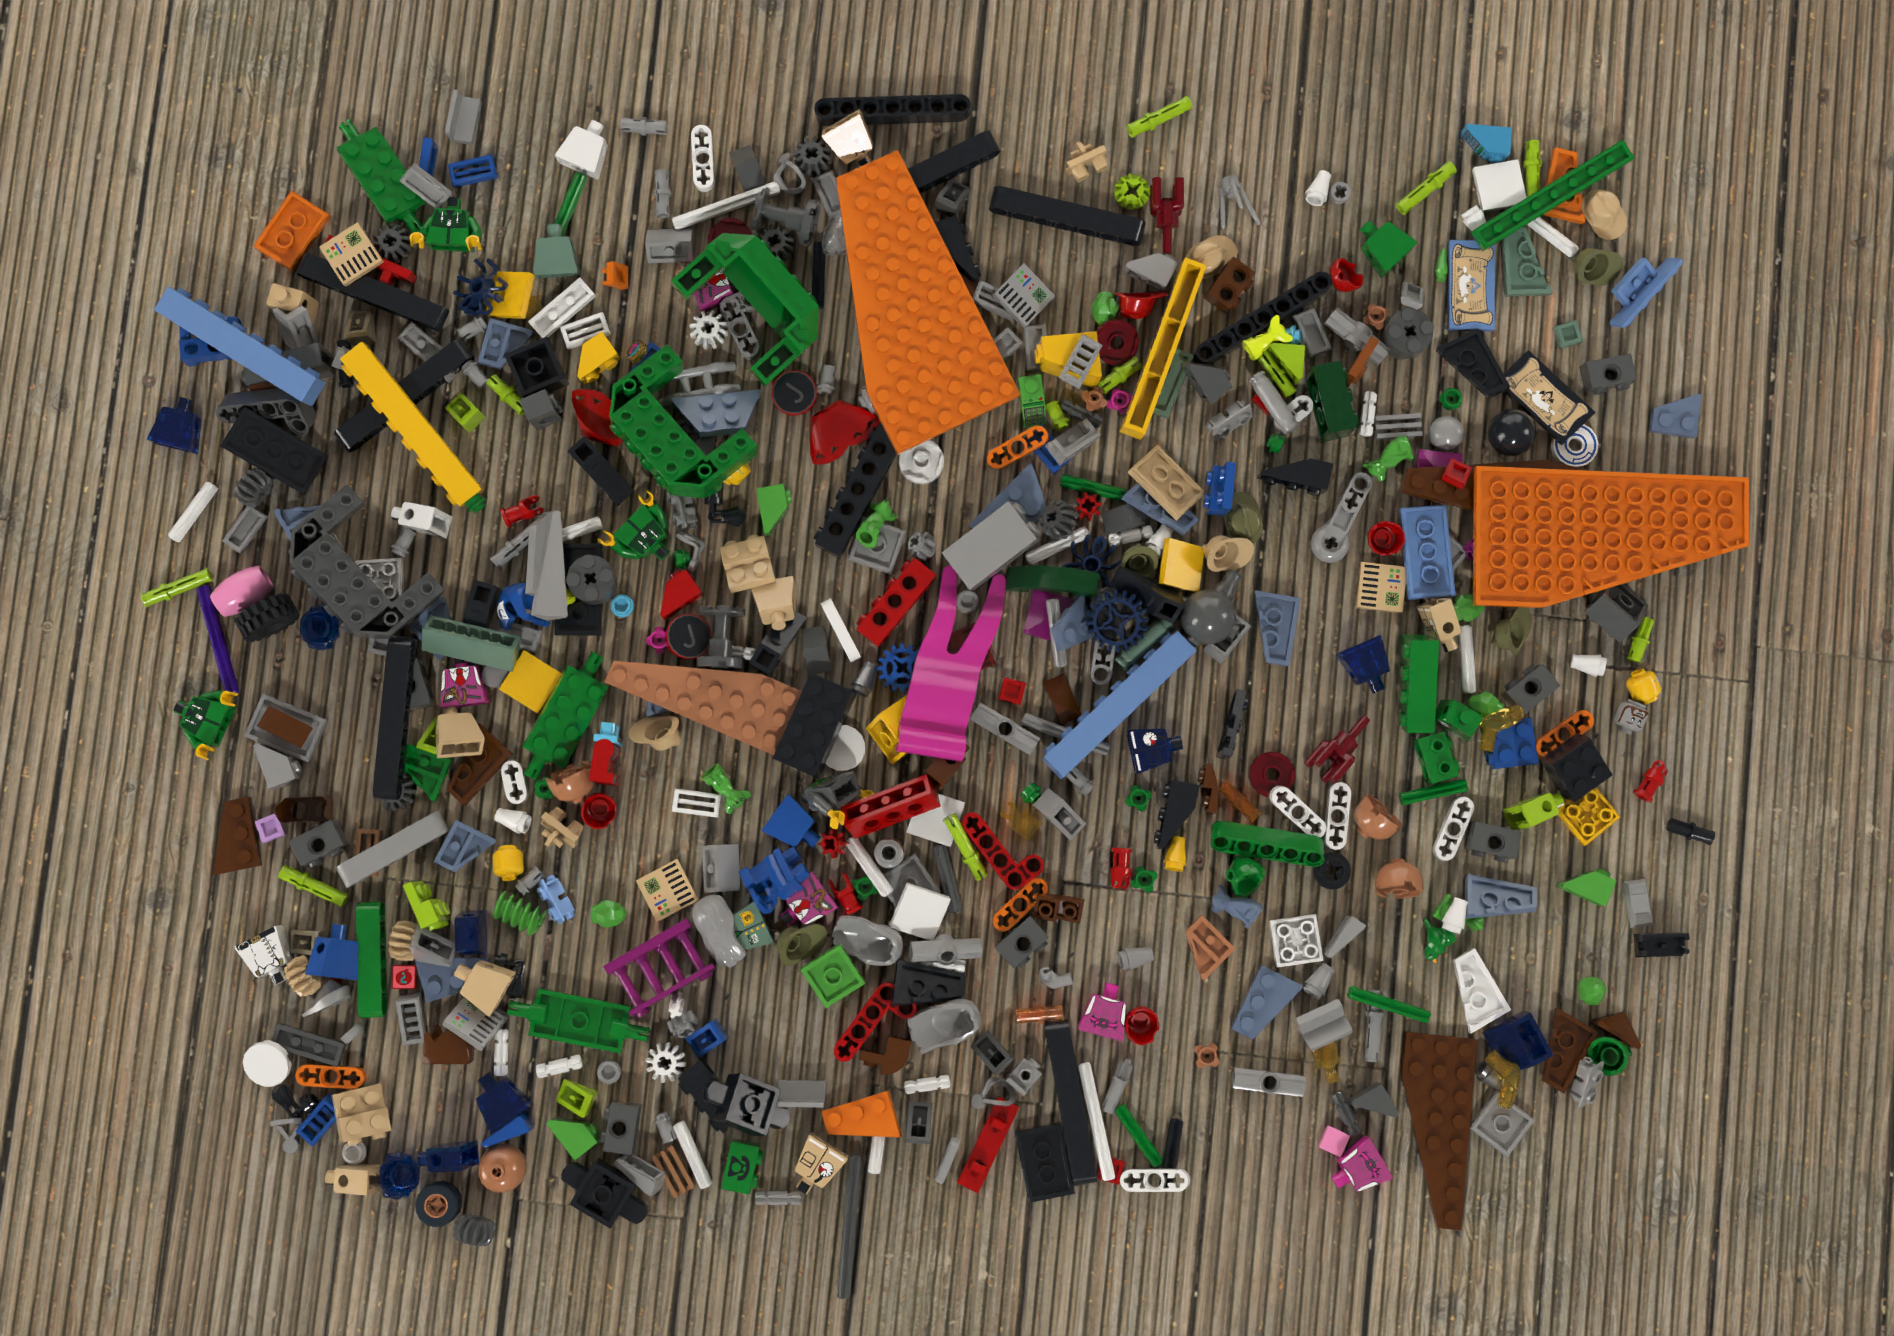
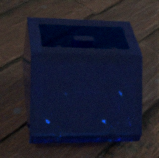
M1521 1011L1482 1032L1504 1075L1533 1067L1554 1056L1530 1012Z

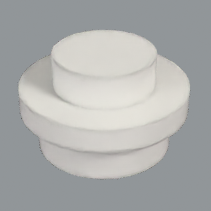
M363 1143L351 1146L345 1144L342 1150L343 1159L351 1165L361 1163L367 1154L366 1146Z

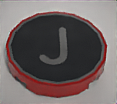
M789 370L775 379L771 396L775 406L781 413L788 416L803 415L813 408L817 399V388L813 379L808 374L799 370Z
M682 614L674 618L665 632V643L669 651L683 660H694L704 655L709 649V639H712L711 630L707 622L694 614Z

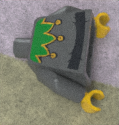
M848 772L817 780L802 790L801 799L804 803H808L812 811H820L824 816H829L830 827L838 829L839 823L844 825L845 815L842 811L833 810L840 808L856 796H861L862 799L875 793L871 790L863 791L862 787L858 785L855 772Z

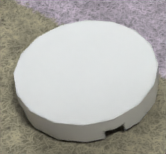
M928 440L899 454V467L907 480L915 484H927L940 476L944 467V456L939 446L935 442Z
M842 725L826 764L837 771H848L855 768L865 755V742L862 735L855 728Z
M270 1040L253 1044L244 1054L243 1059L244 1070L248 1077L256 1084L264 1087H274L282 1083L290 1074L292 1064L291 1060L289 1061L287 1057L289 1054L286 1049Z

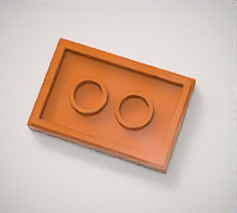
M291 190L253 247L294 272L301 262L304 253L309 250L331 216Z

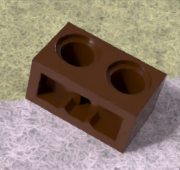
M1233 256L1225 264L1203 298L1223 313L1230 309L1234 310L1241 301L1239 295L1243 290L1247 292L1253 284L1254 280L1251 278L1255 271ZM1233 272L1240 274L1241 282L1234 280ZM1220 291L1227 292L1229 300L1222 299Z

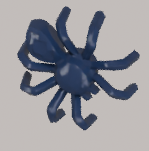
M475 258L474 262L482 269V276L471 280L458 275V280L470 284L469 289L471 293L464 294L454 290L453 294L464 298L459 305V309L463 310L465 314L471 316L483 314L488 316L493 311V307L487 298L490 297L498 303L503 302V297L498 293L493 294V291L506 290L508 283L499 277L497 280L503 286L494 287L496 283L492 277L497 274V264L491 259H487V263L493 267V272L486 276V267ZM482 299L489 308L487 311H483Z
M1086 535L1083 546L1085 557L1076 552L1075 541H1072L1071 552L1081 562L1063 564L1062 567H1081L1080 570L1099 573L1106 586L1111 587L1108 578L1101 569L1112 570L1118 567L1122 561L1119 560L1110 566L1101 563L1108 558L1116 546L1112 545L1102 557L1098 558L1106 546V539L1103 536H1098L1091 544V555H1089L1088 542L1090 535Z

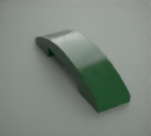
M1056 566L1008 568L1006 591L1029 592V590L1071 592L1074 593V596L1097 597L1100 574Z

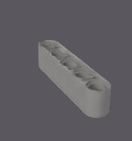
M438 810L335 868L346 888H349L443 836L450 830Z

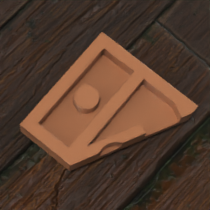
M1200 915L1185 931L1200 978L1203 981L1236 949L1203 915Z

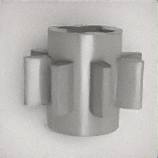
M918 532L912 535L908 541V550L911 551L910 556L918 560L921 558L924 561L931 558L936 551V543L932 541L934 537L927 532L924 534Z
M683 1008L680 1017L675 1016V1018H671L667 1022L670 1032L673 1033V1036L678 1035L679 1038H685L693 1034L695 1031L694 1025L698 1024L695 1014H693L692 1010L687 1011L686 1008Z

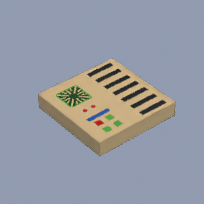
M358 222L319 247L345 287L384 263Z
M1360 562L1355 608L1403 613L1406 585L1405 567Z
M679 859L636 880L656 922L699 901Z

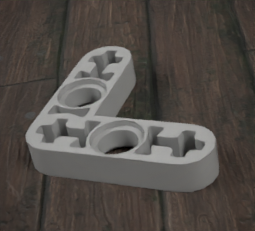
M737 292L722 300L720 310L741 355L747 360H753L759 356L760 346L745 314L755 309L751 304L745 302V297L740 292ZM727 304L736 305L734 311L737 318L733 319L730 311H725ZM737 323H744L747 328L743 334L734 332V326ZM748 338L750 345L756 346L753 348V353L744 352L746 345L743 339Z

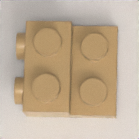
M751 535L745 541L738 543L736 541H728L723 547H719L731 593L776 582L764 536Z
M381 1083L331 1095L340 1142H347V1145L351 1146L362 1143V1138L371 1136V1139L375 1140L386 1137V1132L391 1131Z

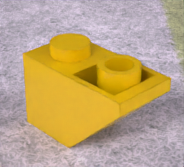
M602 331L582 346L577 376L583 385L597 380L601 372L611 370L618 364V360L621 359Z

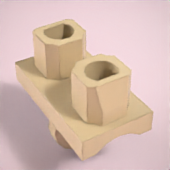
M1080 141L1075 143L1076 150L1070 153L1072 160L1067 162L1065 170L1068 176L1072 174L1078 183L1089 177L1086 167L1093 165L1096 173L1105 171L1108 168L1105 146L1102 145L1093 149L1091 144L1083 146Z
M555 807L549 814L545 812L541 816L542 821L540 824L547 828L542 832V835L547 838L544 845L549 848L554 843L561 848L565 842L574 849L583 831V825L573 820L566 828L561 824L566 817V813L559 807Z

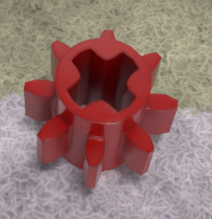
M1084 492L1082 500L1080 498L1075 499L1076 503L1079 504V506L1074 507L1076 508L1075 512L1079 511L1080 513L1079 520L1087 517L1088 521L1091 522L1093 514L1099 517L1100 512L1096 508L1101 507L1102 503L1096 502V494L1090 497ZM1085 502H1088L1089 506H1093L1090 512H1087L1086 508H1082Z
M831 829L830 834L827 832L822 833L823 840L818 843L824 850L822 854L831 853V858H837L838 853L841 855L846 854L844 848L850 844L844 837L846 833L837 834V829Z

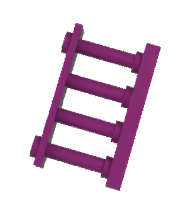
M687 918L603 966L609 976L613 974L615 977L618 976L635 1008L629 1011L631 1017L637 1015L640 1018L650 1012L649 1007L697 979L702 982L713 975L711 971L715 970L714 965L705 966L688 936L690 935L689 930L692 927ZM675 938L677 941H681L698 971L686 979L668 949V942ZM654 950L661 954L677 983L665 991L647 961V954ZM633 962L636 965L639 964L656 995L643 1003L626 973L628 970L626 966Z

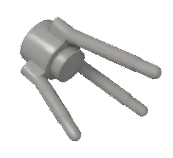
M1229 175L1221 179V188L1218 189L1221 228H1225L1226 195L1229 199L1235 198L1240 209L1244 207L1241 200L1242 197L1257 225H1260L1261 222L1243 189L1242 183L1239 182L1238 176Z

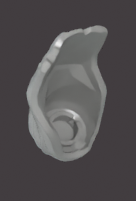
M709 895L695 903L692 909V919L702 936L706 951L720 966L731 968L736 965L738 961H741L746 956V951L735 936L734 916L723 897L720 895Z
M839 916L832 933L835 946L841 943L849 956L855 957L869 965L888 966L899 960L904 945L902 937L896 929L890 928V926L871 922L862 917Z
M957 998L944 1004L927 1007L915 1013L912 1017L908 1018V1031L911 1040L916 1042L915 1045L920 1047L919 1051L924 1054L942 1046L958 1044L972 1036L980 1027L981 1015L978 1007L972 1001Z

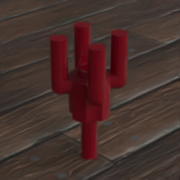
M1160 177L1152 178V185H1150V214L1156 217V228L1163 230V254H1172V229L1179 227V216L1184 208L1183 177L1175 178L1173 198L1161 199Z
M1363 715L1348 733L1340 731L1330 742L1323 740L1304 761V764L1309 768H1312L1314 764L1321 767L1329 758L1333 763L1320 779L1326 784L1330 780L1337 783L1355 762V757L1351 755L1359 746L1355 738L1370 722V719Z

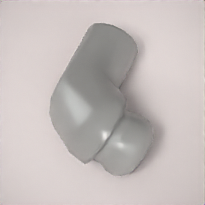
M1043 967L1039 971V979L1051 989L1073 984L1070 973L1058 976L1049 967Z

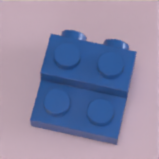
M1226 462L1224 466L1214 465L1210 472L1207 471L1205 485H1209L1208 494L1204 495L1203 508H1207L1206 515L1224 517L1232 509L1236 463Z
M1532 718L1483 724L1482 739L1487 745L1485 760L1487 765H1490V770L1539 763Z

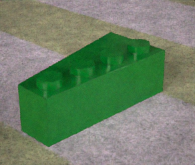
M1401 634V712L1399 713V726H1402L1406 733H1435L1439 640L1427 634Z

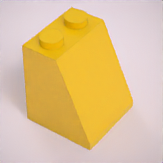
M1097 331L1042 336L1039 344H1036V350H1034L1035 364L1040 365V371L1059 377L1082 334L1098 342ZM1083 345L1081 346L1082 348L1086 349L1087 351H1089V352H1091V353H1094V351L1090 350L1089 348H1087V347H1085V346H1083ZM1079 353L1076 355L1087 362L1090 360ZM1099 353L1082 385L1090 388H1096L1102 378ZM1072 362V365L1084 371L1085 367ZM1068 370L1067 372L1068 374L1072 375L1077 379H1080L1081 377L1080 375L1070 370Z
M907 695L881 712L866 727L868 733L892 765L909 754L896 751V745L899 741V721Z

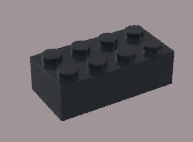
M810 673L773 759L819 779L857 694L850 689Z

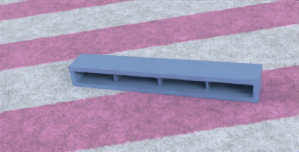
M169 286L167 287L154 311L299 401L313 406L326 384L325 381L319 378L320 373L310 367L306 370L300 367L301 361L290 355L288 358L282 356L283 350L273 344H270L269 347L263 344L265 339L252 332L251 335L245 333L247 328L235 321L232 324L227 322L228 316L218 310H215L214 313L208 310L210 305L197 298L196 301L190 299L192 294L180 287L177 290Z
M1178 630L1173 635L1170 632L1159 641L1162 644L1161 647L1156 651L1152 648L1143 656L1146 661L1142 665L1138 666L1136 663L1126 672L1129 677L1124 682L1119 679L1110 688L1113 692L1107 698L1102 695L1093 704L1096 708L1091 713L1086 710L1077 719L1079 724L1074 729L1069 726L1060 735L1062 740L1057 745L1053 742L1043 751L1046 756L1042 760L1060 779L1064 778L1197 651Z

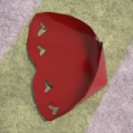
M573 390L572 404L582 436L610 446L621 445L624 441L617 437L610 429V398L595 390ZM576 396H584V398L581 399V401H579L578 398H576ZM594 397L596 400H601V402L594 404V400L592 398Z
M838 400L820 410L810 419L809 439L812 463L822 465L838 459L843 455L848 446L857 445L867 440L872 428L879 426L880 420L873 413L843 400ZM873 421L874 423L870 425L869 429H867V422ZM856 431L862 433V435H857V437L855 438L853 437ZM831 447H839L837 450H834V452L831 454ZM818 453L824 456L823 458L819 457L816 459Z

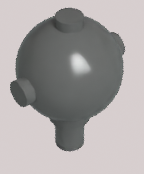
M1228 569L1221 582L1215 584L1212 590L1198 591L1189 598L1184 595L1182 596L1185 606L1180 615L1181 625L1188 636L1186 640L1193 647L1198 648L1200 644H1216L1227 637L1234 639L1240 627L1235 624L1236 611L1231 601L1234 598L1235 588L1242 578L1238 572Z

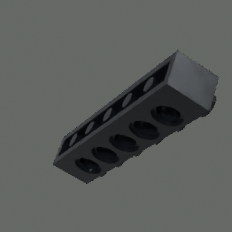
M881 423L877 428H872L868 436L870 442L867 448L862 447L857 457L860 461L856 468L851 467L846 477L849 480L845 488L841 487L835 497L838 500L835 507L828 509L824 518L827 520L824 527H819L813 538L816 540L815 545L817 548L838 559H841L862 517L865 515L897 456ZM878 445L886 448V452L882 455L875 454L873 450ZM867 465H872L875 467V472L872 475H866L863 473V468ZM861 485L865 490L861 495H855L852 493L854 486ZM850 505L854 508V511L850 515H843L841 513L842 507ZM840 525L843 531L840 535L835 536L830 533L831 527Z

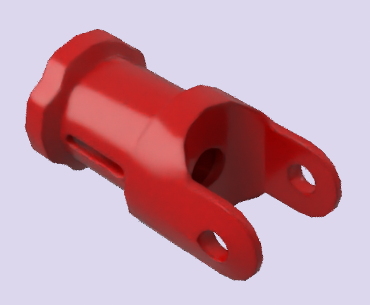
M533 495L518 501L517 505L510 508H501L500 512L506 526L509 528L515 522L523 519L529 520L541 515L544 512L542 507L529 510L530 505L538 502L540 497Z
M1655 761L1651 768L1645 771L1643 781L1637 789L1633 790L1635 796L1645 802L1652 803L1654 793L1658 787H1662L1665 781L1664 778L1668 773V769L1663 761Z
M1111 848V851L1114 852L1113 867L1110 868L1111 885L1114 889H1127L1131 877L1129 861L1132 849Z
M842 872L847 884L844 890H837L832 880L829 879L828 881L835 898L839 899L845 911L844 915L848 916L862 909L863 905L858 903L853 893L855 889L847 874Z

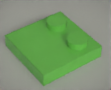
M841 943L800 968L825 1008L863 986L866 982Z

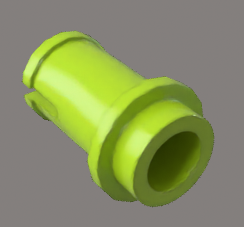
M1052 401L1045 406L1053 423L1052 428L1056 429V431H1061L1069 426V419L1065 418L1058 401Z

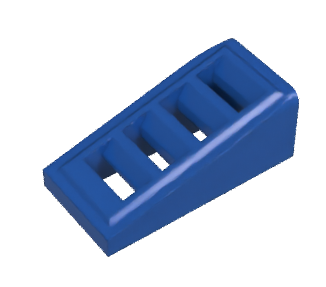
M333 1093L325 1096L295 1131L312 1147L336 1123L331 1096ZM322 1110L331 1119L328 1120L320 1111ZM315 1118V1119H316L317 1121H319L324 1127L322 1128V1127H321L320 1125H318L313 1119ZM307 1125H309L318 1134L315 1136L308 1128H306Z
M521 1113L483 1140L481 1145L483 1148L528 1133L534 1128V1125L526 1113Z

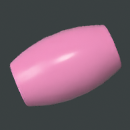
M258 565L238 571L226 578L211 593L210 598L221 615L227 617L241 613L243 609L249 608L251 604L260 602L259 600L264 599L274 586L266 572Z

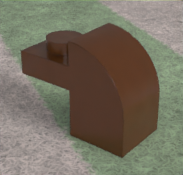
M889 1035L885 1053L862 1048L859 1060L864 1061L863 1065L877 1068L878 1064L882 1065L881 1075L896 1073L907 1062L912 1040Z

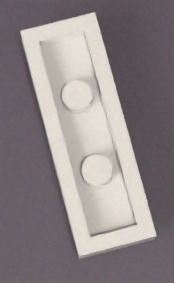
M579 277L530 319L528 323L542 338H548L593 300L596 295Z

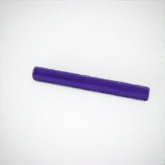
M208 585L200 586L196 591L224 691L239 693L217 609L210 598L212 593L211 587Z

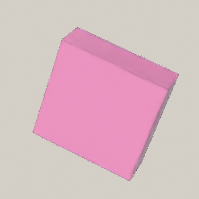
M1327 1125L1318 1147L1341 1157L1350 1135Z

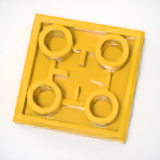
M497 271V274L493 277L496 283L494 287L503 286L497 280L499 277L508 283V287L504 291H493V294L498 293L502 296L504 301L498 303L489 297L488 300L493 307V311L488 317L525 319L535 275L530 272Z
M1164 538L1159 584L1192 593L1198 592L1204 558L1202 547L1172 538Z
M524 650L516 661L513 672H509L499 690L537 714H540L562 673Z
M1597 787L1576 802L1565 799L1564 805L1558 807V817L1582 846H1586L1620 818L1619 814Z

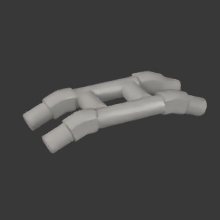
M716 362L684 369L682 373L668 382L680 380L682 393L668 395L659 399L658 402L662 407L672 405V398L739 392V384L713 386L711 373L735 371V362ZM702 375L704 389L691 391L689 378Z

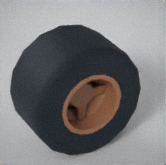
M436 1181L423 1188L418 1194L415 1203L416 1213L425 1225L442 1227L453 1221L460 1213L462 1195L459 1189L452 1183Z

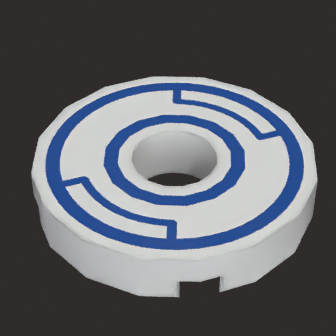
M1584 424L1563 445H1560L1553 438L1551 450L1557 462L1580 468L1594 459L1598 452L1599 444L1596 434L1590 427ZM1570 440H1576L1579 443L1580 448L1578 451L1571 450L1569 447Z

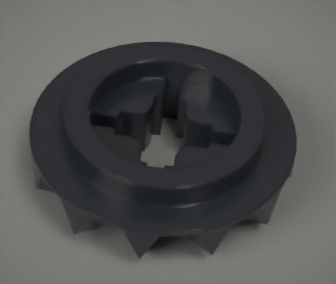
M1336 852L1324 853L1323 864L1313 867L1314 878L1320 886L1326 889L1334 890L1343 887L1351 875V867L1348 860ZM1328 863L1332 867H1341L1335 871V879L1332 875H1323L1328 870Z

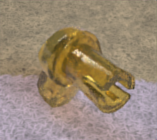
M1511 705L1485 716L1480 723L1483 732L1479 749L1494 752L1497 732L1512 727L1524 717L1522 707Z
M1493 1050L1484 1061L1501 1074L1498 1106L1510 1109L1515 1102L1519 1090L1520 1067L1516 1062L1510 1063L1497 1053L1496 1050Z

